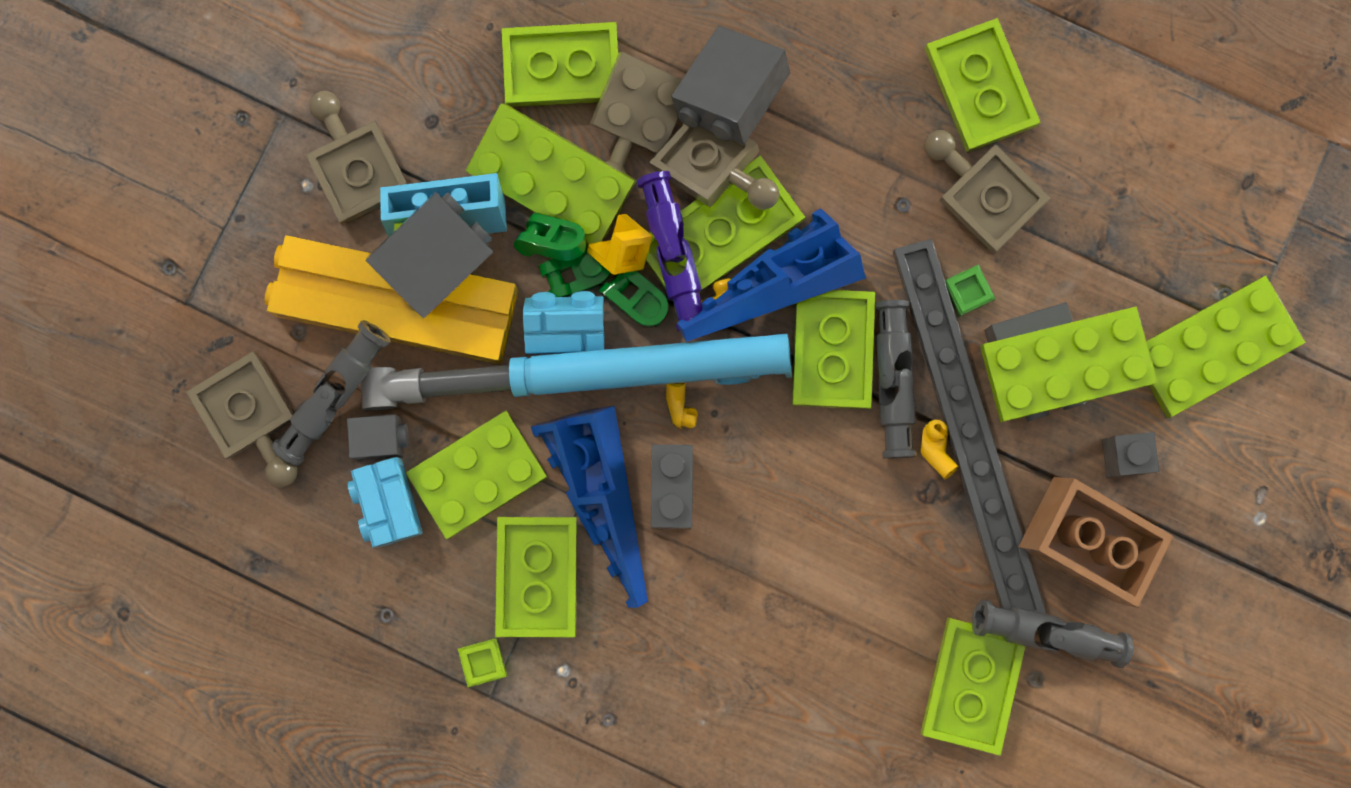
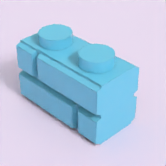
M579 291L573 293L571 297H555L550 292H539L532 295L531 298H525L523 307L525 353L546 354L604 350V297L595 296L592 292Z
M398 457L390 458L351 471L353 480L348 482V490L353 503H360L364 518L359 519L358 524L364 542L371 541L372 548H379L423 534L402 459Z

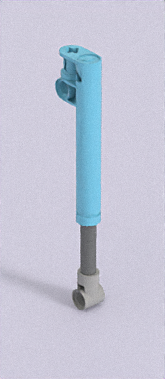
M788 334L538 355L531 356V358L515 357L510 358L509 365L424 372L422 368L395 371V368L375 367L371 368L361 382L362 410L398 408L397 403H424L427 397L508 390L512 391L514 397L529 396L531 393L542 395L713 380L718 385L742 384L750 382L751 379H757L760 375L785 374L786 378H792L790 344Z

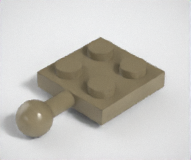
M624 52L618 54L590 122L591 126L618 137L610 160L605 161L607 164L627 174L624 164L632 144L656 155L667 144L678 118L671 96L682 79Z
M319 91L310 99L309 109L314 118L325 123L334 141L306 154V157L339 223L343 226L381 207L380 187L408 183L376 121H372L347 134L338 116L341 107L339 99L332 92Z
M684 124L649 162L654 172L670 171L672 179L669 181L709 207L715 203L731 183L748 193L749 202L757 209H769L777 203L779 198V189L775 182L768 178L755 180L743 172L745 167L760 152L758 144L748 138L745 145L731 139L730 141H724L716 137L711 131L698 126L692 128Z
M936 130L931 132L925 140L924 147L927 155L936 161L944 160L961 177L939 201L993 254L1051 199L996 144L972 166L955 150V140L949 132Z
M252 351L186 391L225 459L230 460L256 444L267 463L265 475L270 484L282 488L291 485L295 481L298 472L297 466L284 461L274 452L271 446L273 441L269 436L291 423L290 419L294 412L257 352Z

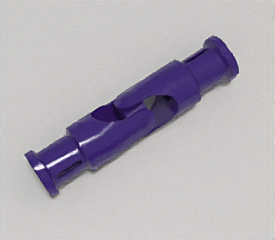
M658 171L644 175L636 181L638 188L643 189L648 210L645 214L649 229L659 243V246H657V257L668 298L674 302L678 320L689 321L703 310L699 294L702 291L690 244L683 238L684 222L679 203L673 200L668 182L672 179L670 171ZM686 257L685 270L677 276H672L666 263H678ZM676 324L677 331L680 332L678 324Z

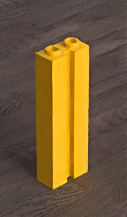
M285 235L283 245H278L274 255V267L280 268L278 278L274 283L270 282L268 284L264 299L265 305H268L267 312L275 317L353 334L359 332L358 325L362 320H365L383 330L389 336L391 342L502 365L519 293L516 284L470 274L423 319L365 261L371 253Z

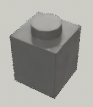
M396 415L347 418L349 457L358 461L404 457L403 447H409V430L407 424H402V418Z
M1154 432L1118 435L1102 439L1106 478L1159 472Z

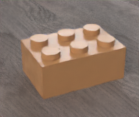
M1053 477L1018 547L1113 602L1138 608L1170 545L1173 535L1075 478Z

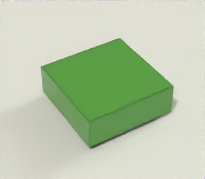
M979 265L945 280L951 303L958 317L996 299Z

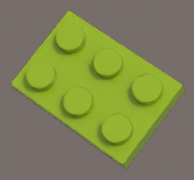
M998 18L926 44L925 52L966 153L1030 130L1041 123Z
M617 23L502 28L505 104L510 107L599 102L618 56Z
M832 290L796 303L792 406L871 409L875 292Z
M507 411L494 417L406 472L446 540L454 537L548 478Z
M497 517L495 637H576L577 517Z
M947 617L920 734L1001 756L1026 646L1006 642L1004 637L989 633L985 636L975 635L972 630V623Z

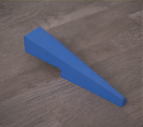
M820 208L812 213L813 221L802 230L796 227L788 233V241L775 251L768 249L728 281V290L716 300L709 297L702 302L703 310L689 321L681 319L677 323L685 341L688 342L863 280L866 276L861 255L841 237L838 223Z
M615 405L588 409L531 426L533 435L535 437H542L552 455L547 459L552 469L559 468L568 484L569 490L566 492V495L594 546L601 545L611 564L607 567V570L611 577L618 576L629 596V599L626 601L628 608H637L648 602Z

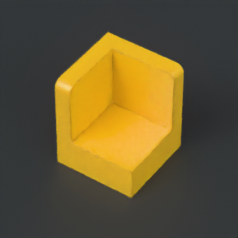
M621 214L617 217L611 240L590 243L587 253L613 275L642 270L653 236L627 214Z

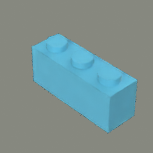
M497 173L380 187L381 222L388 237L394 232V223H403L436 191L441 197L448 192L465 209L460 216L470 227L477 222L488 234L507 231L505 197Z

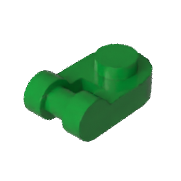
M533 213L526 222L527 230L520 232L513 243L514 248L524 256L530 257L538 254L561 261H570L580 257L587 247L584 229L579 224L541 213Z
M588 248L580 257L574 260L561 261L551 259L538 266L542 278H547L550 290L548 292L553 293L555 297H571L575 292L589 291L606 283L611 273L587 253ZM572 269L576 280L565 283L561 273Z
M637 271L618 274L610 284L606 282L599 290L603 297L642 327H657L665 321L668 315L669 305L665 295ZM629 284L638 289L630 300L621 294Z

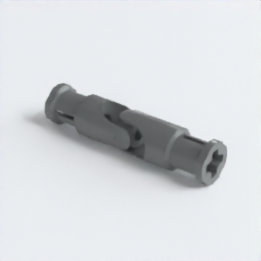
M884 300L875 303V309L879 311L880 334L876 336L879 372L880 425L885 430L883 459L917 457V451L913 449L912 425L916 424L912 373V337L907 332L906 309L909 308L908 300ZM899 388V391L895 396L894 389Z
M365 320L359 323V332L348 347H342L317 382L313 390V396L302 403L290 419L292 424L283 437L273 442L271 446L274 452L284 461L296 466H300L304 462L305 452L314 440H319L331 425L337 410L345 405L372 368L370 363L382 347H387L390 344L389 336L379 327ZM335 372L340 373L345 379V387L340 383H334L329 380Z
M983 599L976 605L973 612L972 630L975 635L985 636L989 633L1004 637L1006 642L1050 652H1058L1059 649H1063L1072 657L1088 661L1096 659L1106 660L1118 668H1124L1130 663L1133 656V638L1128 633L1119 632L1115 635L1102 632L1098 626L1081 622H1065L1059 617L1018 607L1004 609L993 606L991 601ZM1037 628L1041 642L1034 641Z

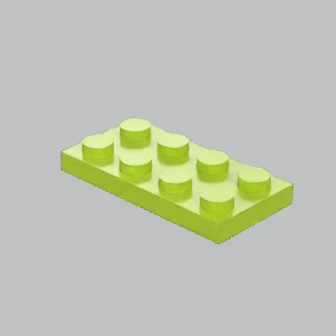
M505 103L500 104L465 170L473 176L497 173L503 194L536 213L579 224L584 229L585 239L588 244L605 240L637 182L629 175L613 168L605 161Z
M761 155L750 162L743 172L755 180L768 178L775 182L779 189V198L773 207L766 210L755 208L749 202L748 193L731 183L711 207L697 199L681 210L684 222L683 238L690 244L702 287L701 292L802 223L806 218ZM653 236L646 263L666 289L657 257V246H659V243ZM685 257L683 261L678 263H666L672 276H677L685 270L687 259Z
M1264 276L1147 340L1158 381L1157 384L1150 385L1149 388L1166 417L1170 418L1306 342L1268 278Z
M1137 306L985 343L980 346L1000 422L1158 383Z

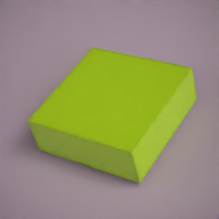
M498 638L458 648L467 687L507 677Z

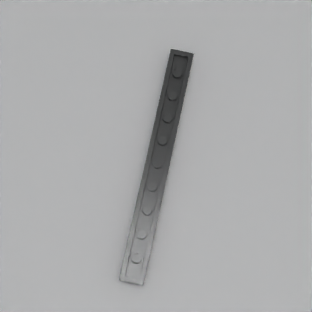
M929 239L896 248L893 251V256L906 299L909 301L910 312L942 418L948 428L949 441L956 464L959 466V474L999 606L1004 609L1018 607L1046 614L1028 552L1018 547L1023 539L1022 532L933 241Z

